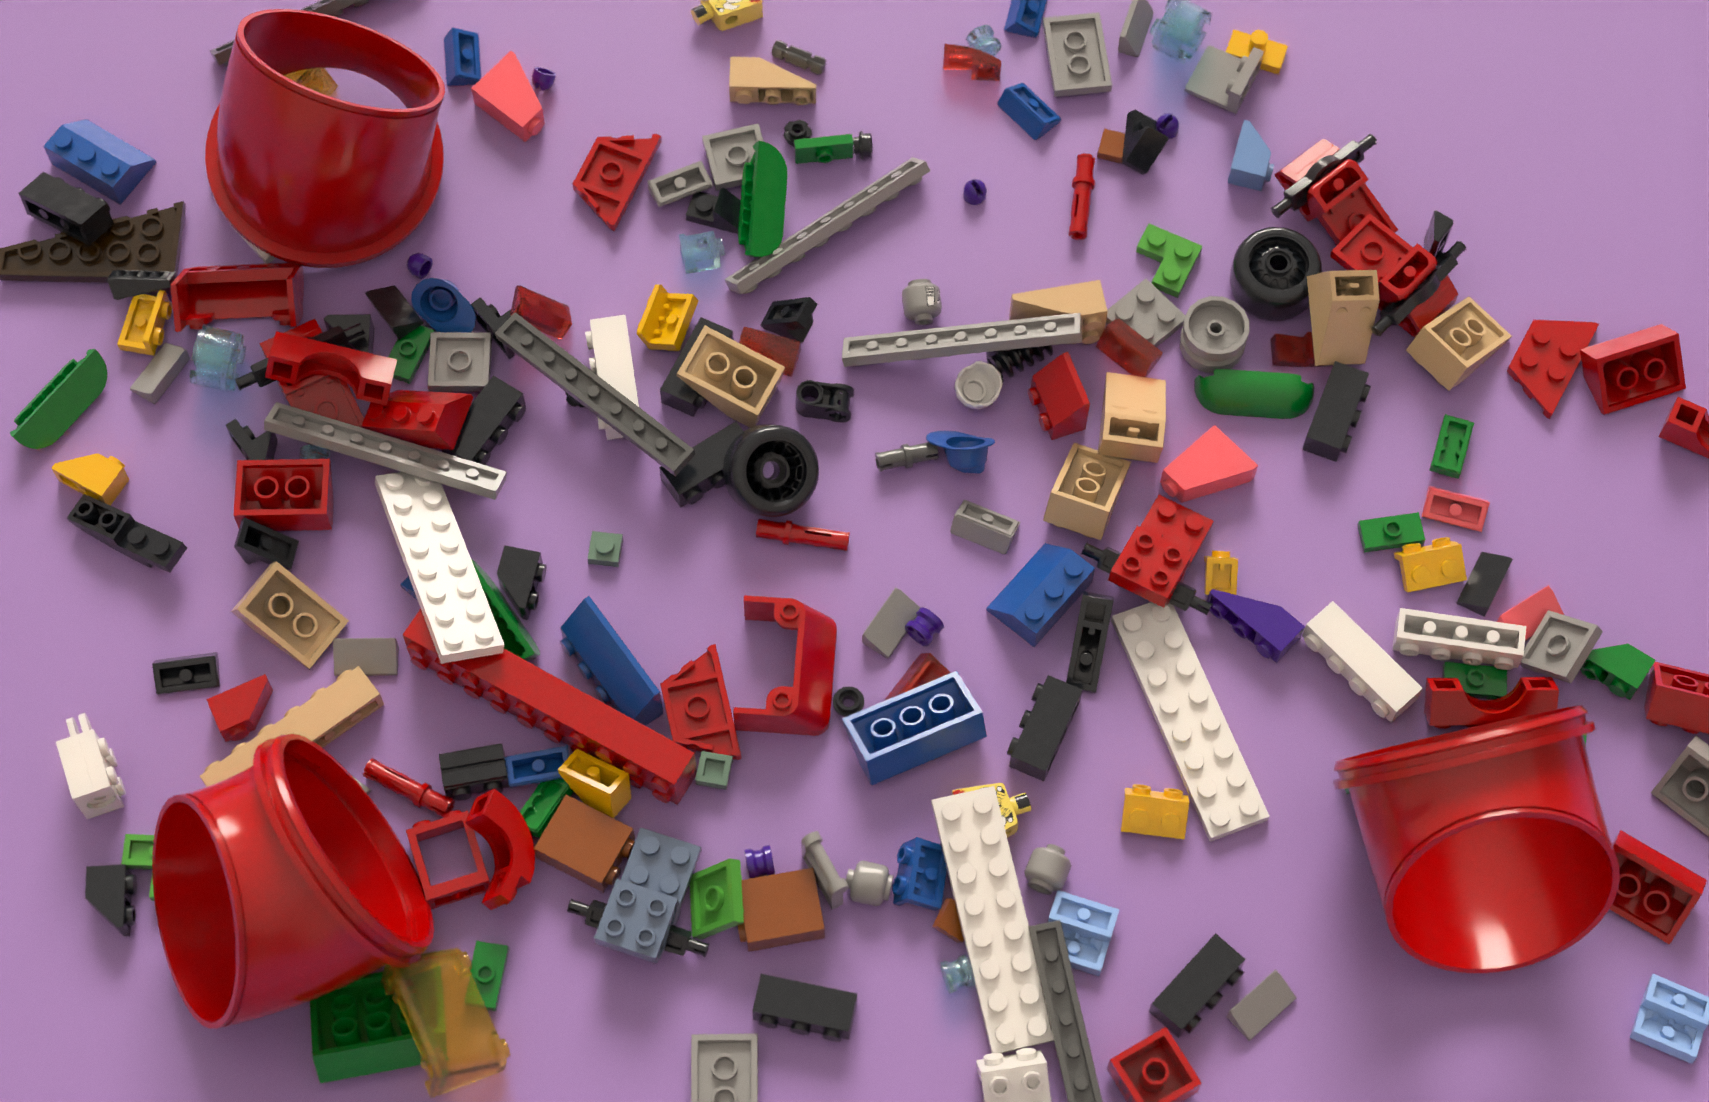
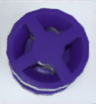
M921 607L916 612L914 620L908 621L905 625V630L909 636L926 647L931 644L932 636L935 633H940L944 628L940 618L924 607Z
M770 845L763 846L761 850L756 851L751 848L744 849L749 879L775 874Z

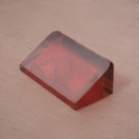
M516 286L510 317L516 312L539 331L562 339L572 325L569 306L523 286Z
M1119 318L1105 327L1096 345V348L1132 376L1147 377L1163 354L1161 350Z
M743 327L739 343L784 366L783 375L792 377L801 352V343L797 340Z
M921 653L885 700L951 672L931 653Z

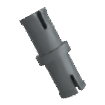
M929 442L912 446L903 444L898 449L875 453L876 466L879 472L901 466L910 468L913 467L914 463L939 458L937 446Z

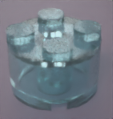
M1168 0L1162 19H1156L1151 27L1150 34L1154 36L1151 44L1153 48L1184 64L1186 63L1185 57L1190 60L1201 45L1206 35V32L1203 31V26L1205 23L1210 25L1212 13L1189 0Z
M202 325L203 330L198 332L191 361H194L196 371L190 370V383L223 391H235L237 387L235 378H239V374L236 373L237 363L243 364L246 347L243 346L244 335L240 334V332Z

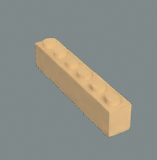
M359 666L353 670H346L329 687L320 688L311 695L310 700L303 705L294 706L285 713L284 718L277 723L263 727L251 741L237 745L225 759L208 765L204 773L200 775V778L204 785L208 787L253 766V756L256 748L266 740L280 735L298 734L310 739L323 748L384 705L382 697Z

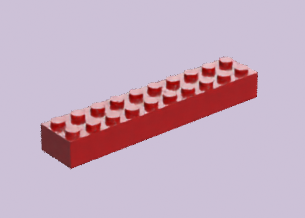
M421 608L403 633L406 649L411 658L410 661L420 669L426 670L430 668L437 672V676L450 685L454 682L464 687L463 690L475 699L482 697L488 700L490 705L498 712L506 714L508 711L517 716V720L525 727L533 729L534 726L544 731L543 734L549 740L558 744L562 741L571 746L570 749L573 752L579 749L629 773L632 786L636 788L643 786L653 791L652 795L663 803L671 801L678 805L696 777L697 768L694 752L506 649L500 654L441 664Z

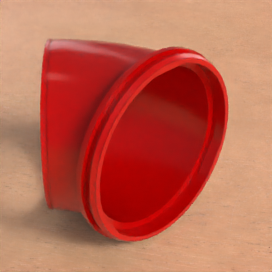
M268 9L249 14L238 25L226 70L221 101L214 113L207 133L205 147L206 171L213 197L219 209L232 227L248 242L263 252L292 264L315 268H337L363 263L388 252L404 241L419 226L432 207L439 191L444 165L443 142L437 122L445 95V86L442 78L424 58L410 48L378 31L352 21L322 13L295 9ZM313 68H337L357 72L388 88L401 100L407 109L378 108L347 102L309 89L284 75Z
M1583 705L1549 710L1461 729L1366 752L1335 762L1334 771L1338 772L1339 779L1333 781L1335 789L1349 788L1389 930L1395 941L1409 955L1430 966L1460 973H1494L1518 969L1548 959L1571 947L1592 931L1606 915L1618 891L1620 871L1598 798L1583 736L1595 731L1596 728L1593 721L1587 722L1585 715L1588 711Z
M286 734L266 740L256 748L253 756V766L211 786L185 794L174 795L165 802L160 811L155 828L152 856L153 890L158 927L167 963L177 990L193 1017L206 1028L218 1029L292 1008L344 987L386 964L398 968H406L418 961L422 953L428 949L429 944L432 942L434 921L430 904L426 901L423 887L414 865L397 835L381 811L352 775L327 751L304 736Z

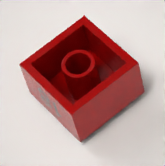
M1167 1027L1162 1028L1111 1058L1107 1066V1071L1127 1102H1183L1198 1093L1202 1084Z

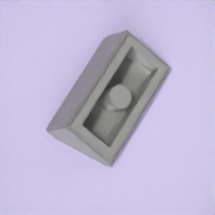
M1132 0L1119 38L1118 50L1120 53L1134 57L1140 55L1154 14L1147 0Z
M702 161L648 181L649 193L658 207L713 187Z
M165 343L130 387V391L156 404L190 360L187 350Z
M964 500L954 515L950 532L1001 554H1006L1020 522Z
M895 587L864 631L862 643L884 657L889 658L907 633L905 625L908 621L916 618V612L920 607L905 593Z
M396 638L334 639V675L339 676L344 671L353 670L357 666L361 668L366 676L397 675L399 645Z
M1274 970L1229 1011L1227 1018L1250 1041L1297 997L1280 973Z

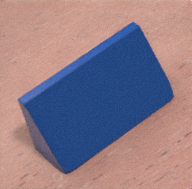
M1011 0L1004 30L1009 33L1034 38L1038 37L1047 0Z
M452 27L444 37L447 86L474 85L481 79L479 34Z
M1023 82L1005 88L997 103L1034 140L1041 138L1062 120Z
M568 745L506 756L505 763L509 787L513 788L562 779L558 773V768L570 756Z

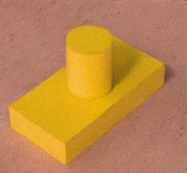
M1233 29L1226 53L1242 59L1244 55L1249 56L1253 47L1264 51L1260 69L1279 75L1288 45L1268 40V35L1263 30H1255L1252 34H1247Z

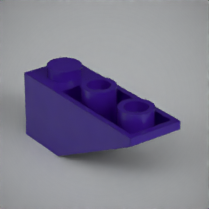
M1215 589L1209 592L1207 602L1212 603L1210 612L1219 619H1225L1232 625L1233 631L1239 637L1250 640L1256 645L1257 651L1267 659L1271 658L1277 663L1302 636L1305 626L1281 606Z

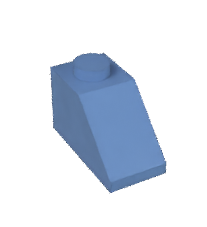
M1248 120L1243 121L1227 183L1262 191L1264 180L1270 182L1274 164L1269 163L1272 152Z

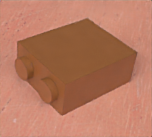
M566 794L534 847L537 859L604 893L608 884L613 886L616 878L619 877L621 869L618 867L624 857L629 858L635 843L633 828Z
M813 867L742 880L744 923L737 925L740 943L747 942L748 952L825 938V927Z

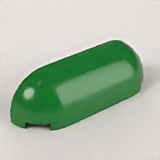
M757 141L753 145V149L756 151L752 156L751 162H745L743 168L738 243L744 245V254L746 256L764 257L772 254L780 246L783 238L788 171L786 162L777 148L769 143Z
M96 349L87 350V355L78 362L74 358L70 360L18 414L14 420L18 426L10 432V435L18 443L32 449H41L52 445L102 393L107 382V366L103 357Z
M1216 369L1214 370V375L1204 378L1198 375L1194 380V390L1198 401L1207 410L1220 415L1292 419L1304 414L1310 408L1314 399V384H1307L1301 381V376L1297 374Z
M471 559L502 637L504 649L526 661L540 655L539 648L492 579Z

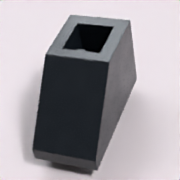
M504 545L497 570L499 584L520 617L528 620L530 611H535L537 608L539 592H536L538 582L543 583L545 579L547 565L543 564L541 552Z
M126 864L86 866L85 898L123 936H130L131 925H135L136 910L134 906H131L132 894L137 892L136 875H132Z

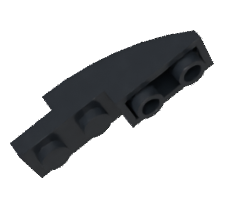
M83 494L66 518L69 522L107 546L150 568L156 566L170 573L187 550L183 542L135 521L130 514L86 494Z

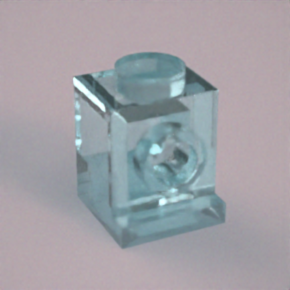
M714 231L685 236V233L679 234L680 250L686 274L721 267L720 256L725 255L722 238H715Z

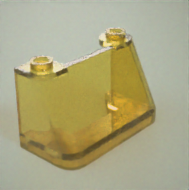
M458 947L422 953L418 961L406 968H398L386 964L381 979L386 994L394 993L393 1001L395 1004L399 1003L422 1057L420 1061L422 1069L426 1068L427 1075L430 1080L424 1083L430 1098L504 1071L507 1065L506 1058L510 1057L508 1044L504 1038H499L470 972L472 970L470 957L466 951L461 952Z

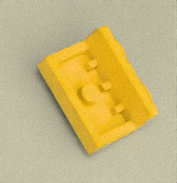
M655 284L642 319L638 324L636 332L638 337L650 350L680 351L699 300L694 294L668 293L661 284Z
M159 290L157 296L140 294L132 297L117 343L120 350L155 355L157 346H161L164 340L163 327L165 321L170 319L173 310L172 302H170L166 291Z
M1450 537L1433 539L1432 545L1421 547L1420 543L1402 546L1403 551L1394 552V558L1400 562L1403 587L1406 592L1467 580L1462 546L1460 543L1450 541Z
M1134 784L1132 788H1125L1120 829L1122 832L1185 839L1189 798L1187 795H1183L1182 790L1165 788L1164 792L1151 791L1150 786Z

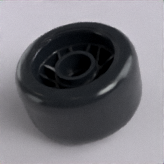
M1268 227L1258 230L1246 237L1236 250L1230 270L1232 293L1240 306L1255 317L1270 321H1282L1293 318L1309 307L1307 276L1322 273L1321 258L1311 241L1297 231L1283 227Z
M762 424L745 430L730 444L723 461V479L728 493L743 509L761 516L780 517L797 511L811 498L819 479V463L814 448L798 431L783 425ZM766 462H771L774 467V472L769 478H765L763 475V467Z

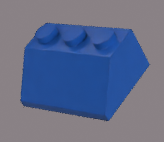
M87 119L61 125L43 146L52 165L120 205L157 163L154 158Z
M1045 543L989 604L986 610L1031 646L1035 647L1082 595L1083 591L1091 585L1095 567L1071 549Z

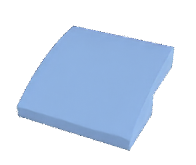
M1057 890L1048 922L1061 921L1071 968L1100 976L1120 909Z
M1652 974L1629 1038L1692 1064L1697 1058L1703 1032L1709 1024V997Z

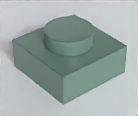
M592 531L588 564L619 567L623 534Z
M701 751L695 784L727 790L733 756Z

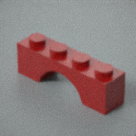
M276 331L268 357L265 378L296 385L304 377L314 374H327L345 381L353 389L356 399L387 406L397 359Z
M1677 397L1658 437L1709 459V415L1707 409Z
M1520 677L1514 689L1504 697L1495 700H1479L1463 690L1458 678H1426L1424 714L1430 726L1444 729L1450 728L1452 725H1465L1470 728L1555 710L1558 708L1559 689L1552 677Z

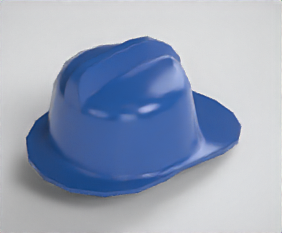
M428 278L416 284L411 296L413 308L435 331H473L476 324L474 308L460 293L454 283L445 279Z
M935 431L926 435V440L929 443L944 449L950 467L963 473H982L987 461L988 447L995 444L994 439L976 437L957 431Z

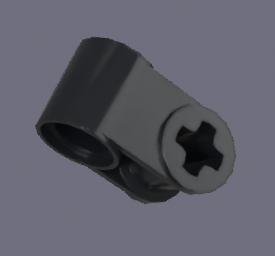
M806 380L796 390V410L801 416L807 418L847 422L851 419L849 406L850 399L853 398L855 391L846 384ZM806 396L814 397L816 400L808 402L805 401L803 398Z

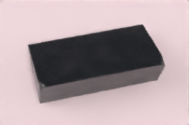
M1435 210L1424 238V249L1433 256L1443 252L1454 220Z
M395 285L365 292L371 304L399 340L424 324Z
M1481 552L1456 604L1485 617L1513 559L1507 556Z
M218 652L159 659L152 663L156 694L220 686Z

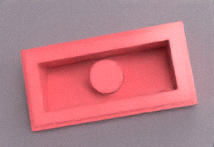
M1428 486L1421 517L1482 532L1490 502L1485 499Z
M1548 585L1500 615L1497 622L1527 626L1525 641L1533 636L1548 610L1563 615L1564 613L1553 590Z

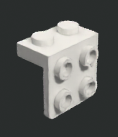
M1024 1048L1018 1050L1016 1054L1003 1056L1001 1053H991L985 1055L984 1059L976 1060L977 1073L982 1083L984 1102H1051L1047 1062L1041 1050L1036 1051L1033 1048Z

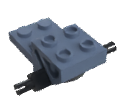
M640 827L622 878H616L607 904L593 900L588 905L571 899L567 912L586 917V925L598 928L594 936L595 944L657 964L664 951L684 956L686 951H690L706 957L710 944L692 939L691 931L676 926L681 914V905L702 849L700 846Z

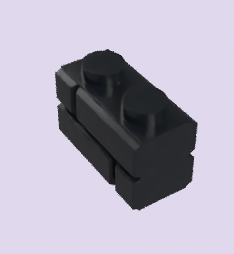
M502 743L439 754L442 782L446 796L452 797L456 801L471 798L473 793H486L493 789L501 793L503 788L509 787L505 763L506 756Z

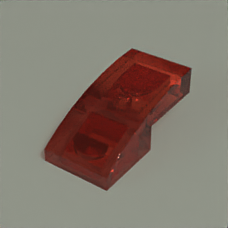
M944 44L943 69L972 70L971 80L1000 81L1001 60L975 48Z
M1307 332L1303 337L1275 333L1270 338L1273 365L1317 367L1315 366L1312 332Z

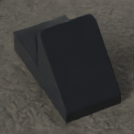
M1135 109L1127 113L1122 163L1144 175L1149 171L1164 148L1168 137L1156 131V120Z
M721 187L718 196L698 192L692 196L686 212V221L738 234L741 200L724 187Z
M480 297L471 303L475 311L476 321L486 332L491 333L492 339L509 359L512 358L515 352L496 338L495 332L515 312L520 316L519 307L515 306L500 316L494 305H487Z
M811 297L773 301L760 326L794 342L803 343L813 324L812 314L817 303Z
M236 418L226 424L231 439L247 460L274 459L278 443L275 433L266 431L256 438L247 425L242 428Z
M243 518L234 548L247 564L257 560L267 564L277 561L285 569L290 570L299 541L252 520Z

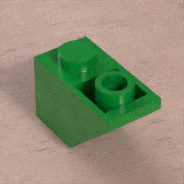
M1622 644L1593 649L1580 670L1585 677L1591 680H1598L1606 685L1613 694L1631 700L1656 660L1630 644Z

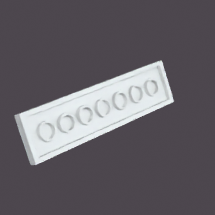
M405 472L375 476L377 492L441 664L503 653L504 643L442 484Z
M1150 602L1113 615L1111 622L1209 842L1268 821L1270 817L1174 605L1169 603L1163 608Z
M991 786L931 800V805L991 1053H1005L1052 1042L1053 1036L1028 929L1029 924L995 787Z

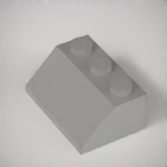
M1695 736L1655 786L1651 794L1707 836H1709V745Z

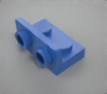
M913 838L903 843L897 853L899 866L897 876L892 884L893 904L900 906L910 903L937 911L942 907L947 874L942 846L922 838Z

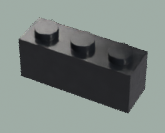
M42 172L19 192L28 215L89 246L114 225L110 215V207L106 201L87 194L80 187L75 188L67 184L60 177L55 178Z
M700 317L660 388L661 403L692 417L695 416L698 408H704L707 400L677 377V372L704 326L734 340L732 330Z
M1336 361L1334 362L1302 450L1337 462L1340 452H1347L1352 436L1347 435L1350 426L1356 428L1362 412L1356 408L1359 401L1365 403L1371 388L1370 385L1366 384L1369 376L1368 372Z
M493 375L470 405L454 449H441L442 452L486 465L491 455L490 452L497 444L500 445L504 442L508 435V429L514 421L518 422L523 417L526 411L523 393Z
M737 421L692 447L696 455L676 476L664 467H659L661 481L680 507L688 503L694 504L707 491L725 485L723 479L725 454L733 440L744 432Z
M1049 675L1044 685L1037 684L1031 699L1035 701L1032 711H1025L1019 725L1023 731L1019 739L1013 737L1007 750V755L1011 756L1009 767L1043 782L1045 781L1081 701L1083 689Z
M1215 933L1152 1002L1149 1013L1178 1038L1184 1031L1190 1034L1202 1021V1018L1199 1017L1201 1012L1206 1007L1212 1010L1222 999L1223 995L1220 991L1227 984L1233 987L1245 972L1241 968L1246 959Z
M761 974L752 1010L753 1020H757L759 1025L767 1028H777V1025L790 1027L791 1032L800 1035H809V1032L823 1034L822 1037L829 1041L841 1042L842 1038L849 1040L857 1006V993Z

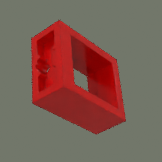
M460 810L446 813L442 819L432 822L430 820L419 821L412 828L406 830L425 898L429 902L431 910L485 893L490 884L475 831L465 824L469 814L468 810L464 812ZM465 828L478 871L431 886L418 842Z

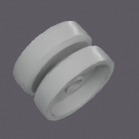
M1209 296L1196 301L1189 307L1181 330L1180 350L1184 359L1193 368L1204 373H1214L1216 369L1233 368L1239 363L1244 353L1249 335V319L1245 310L1235 301L1226 297Z

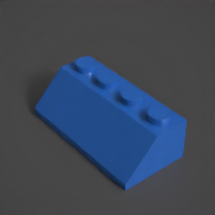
M588 596L583 599L560 627L563 638L560 640L561 646L568 656L574 654L580 662L577 664L579 671L586 680L591 678L597 686L594 690L604 704L609 702L615 710L645 726L663 715L659 689L591 597Z
M957 671L842 718L858 762L871 785L987 737L983 712Z

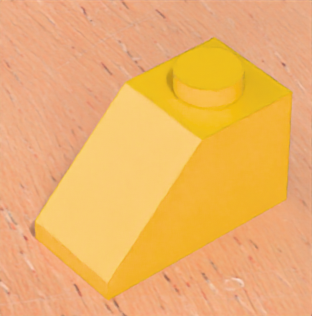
M99 453L58 462L52 467L58 481L81 494H86L110 506L130 480L124 470L125 465L113 456L106 458Z
M576 749L558 768L559 775L584 804L612 818H615L631 800L629 773L579 749Z

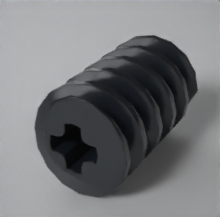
M1052 345L991 351L986 352L987 363L992 364L1000 372L1002 382H1004L1003 372L1011 378L1014 376L1012 367L1022 372L1024 371L1023 361L1032 367L1034 366L1032 356L1035 355L1041 362L1044 360L1043 351L1045 350L1052 356L1053 349Z

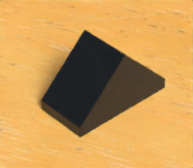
M370 314L327 315L323 318L327 331L337 326H341L345 330L360 322L365 334L348 341L349 348L373 354L375 328Z

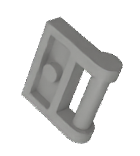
M814 831L801 840L802 857L808 868L813 867L815 880L830 908L833 910L843 904V893L846 892L849 886L844 878H840L821 844L823 839L819 832Z

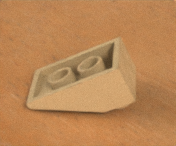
M1100 280L1011 294L1009 320L1081 313L1082 342L1077 343L1092 344L1103 339L1108 310Z
M1468 296L1425 325L1406 351L1418 364L1422 365L1435 377L1439 384L1450 391L1471 375L1509 341L1512 336Z
M704 326L676 376L725 415L751 428L758 423L780 384L785 367Z
M1073 443L1051 490L1043 521L1060 528L1081 533L1086 537L1101 540L1110 521L1131 461L1118 457L1098 455V450Z
M277 561L267 567L231 611L255 632L308 669L314 665L349 622L348 619Z

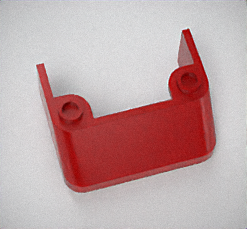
M284 262L197 266L184 269L170 284L175 332H181L186 325H189V329L193 330L205 329L208 327L207 323L213 322L214 319L273 317V320L279 321V325L297 327L303 317V265Z
M744 595L745 620L776 622L781 628L798 630L793 687L780 686L772 689L766 699V709L734 707L735 730L810 736L823 734L830 725L837 639L835 621L831 617L796 599Z

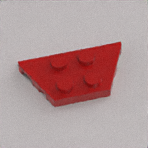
M652 134V138L634 139V135L621 136L619 138L611 136L597 137L573 181V190L611 230L615 231L662 142L661 135Z
M1556 320L1532 321L1507 369V373L1515 382L1522 386L1523 391L1530 399L1534 398L1544 409L1542 414L1546 418H1551L1581 360L1580 349L1588 347L1597 330L1598 323Z
M716 644L706 648L707 652L695 661L691 660L685 664L679 673L671 675L660 683L672 741L690 750L733 756L734 760L742 759Z

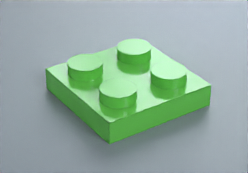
M729 858L693 874L690 881L692 938L705 939L744 923L740 860Z

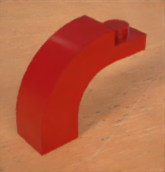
M493 789L476 797L465 821V824L479 833L488 842L493 852L495 861L494 874L481 902L490 910L504 904H509L515 898L518 888L531 883L535 869L534 843L525 819L509 799L496 789Z

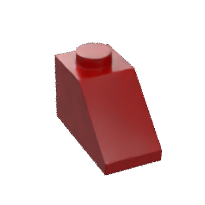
M266 674L206 699L225 742L241 740L248 736L249 732L256 729L273 692Z

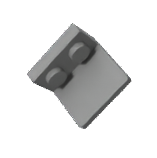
M1207 46L1185 86V92L1236 114L1260 71L1264 51L1253 47L1249 56L1244 55L1241 59L1213 46Z

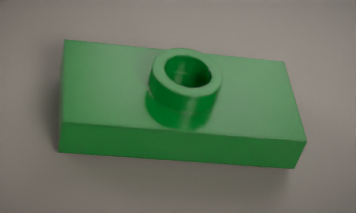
M852 134L794 140L795 163H828L832 160L853 158Z
M421 325L402 339H397L388 356L389 358L397 359L394 379L411 384L430 346L431 332H435L433 329Z
M1447 414L1444 415L1429 471L1459 479L1474 422Z
M1419 512L1359 520L1357 524L1364 553L1400 548L1414 543L1422 545L1426 540Z
M1444 662L1442 678H1458L1463 690L1470 696L1495 700L1507 695V670L1498 669L1495 666Z
M556 779L540 782L521 809L520 813L525 819L532 836L540 839L565 795L571 796L574 792L565 780Z
M476 941L463 1001L465 1007L490 1011L497 1010L509 953L508 945Z

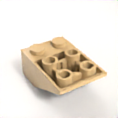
M1377 270L1327 271L1307 276L1315 366L1334 365L1335 361L1345 365L1365 364L1372 335L1371 327L1374 326L1380 300Z
M1106 372L1098 455L1158 463L1164 444L1166 380Z

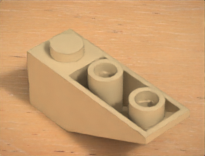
M730 57V102L741 104L763 102L771 105L779 103H795L797 105L816 104V84L760 57Z

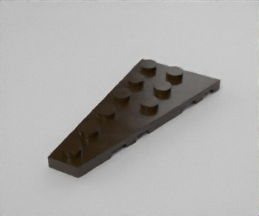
M184 201L173 203L174 207L158 210V208L147 210V214L132 218L123 216L112 219L114 225L90 246L61 232L55 234V238L39 242L34 239L0 248V280L108 283L107 277L114 270L170 271L177 274L186 210Z

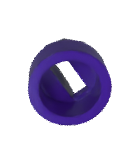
M534 67L532 73L533 86L535 88L540 87L542 91L550 89L555 81L556 73L546 68Z
M1171 113L1161 115L1156 122V131L1164 134L1168 139H1172L1177 135L1179 129L1178 119ZM1166 122H1169L1165 128L1162 127Z
M979 179L968 181L963 189L964 200L972 205L981 204L986 199L987 189L985 184ZM974 187H976L981 194L977 195V192L974 189Z
M422 253L412 254L407 260L408 270L419 279H423L428 275L433 264L432 258Z

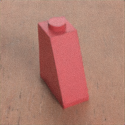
M510 51L471 89L474 104L526 142L532 135L535 136L542 130L545 121L542 107L515 53Z
M1214 425L1163 469L1160 483L1163 490L1169 496L1176 497L1182 503L1251 482L1255 478L1258 465Z

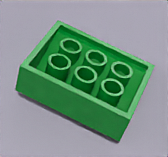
M439 961L367 974L344 987L310 1001L312 1058L320 1084L452 1059Z

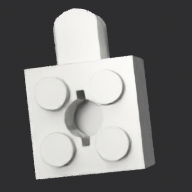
M86 713L78 716L83 733L79 732L74 718H68L66 723L71 737L56 741L71 797L85 818L90 819L124 807L121 796L126 795V791L120 776L117 777L114 769L118 765L112 748L109 749L105 738L100 739L94 729L91 728Z

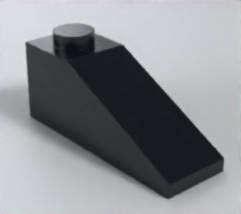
M1083 591L1066 683L1086 691L1096 692L1114 597Z

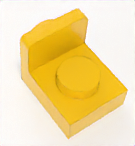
M1212 550V556H1204V594L1209 595V592L1215 589L1236 595L1238 558L1230 557V551Z

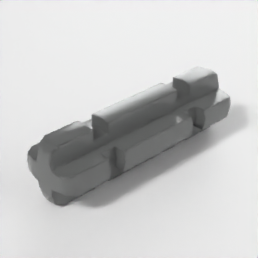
M779 40L774 43L772 47L773 57L781 60L786 58V62L804 69L809 67L811 68L810 71L817 74H822L826 67L825 58L818 55L813 57L812 53L792 45L787 47V43Z

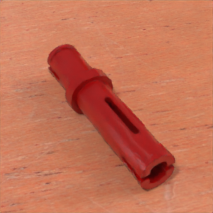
M1082 153L1077 156L1076 177L1072 179L1074 195L1069 236L1076 240L1087 238L1091 192L1095 188V180L1093 179L1095 157L1088 153Z
M758 519L756 529L757 538L783 541L785 545H789L792 542L844 551L848 549L850 532L793 524V521L790 520L777 522Z
M374 758L370 759L364 768L363 777L373 780L383 787L408 798L418 808L423 806L442 817L454 808V799L433 790L430 784L426 782L421 784Z

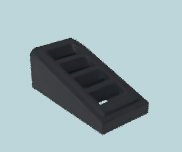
M114 270L107 277L114 300H120L169 288L170 284L176 279L177 274L170 271Z

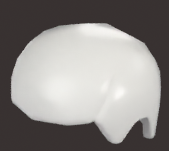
M976 361L960 371L955 380L954 388L957 398L964 406L979 410L992 405L997 400L1003 383L1000 372L992 364Z

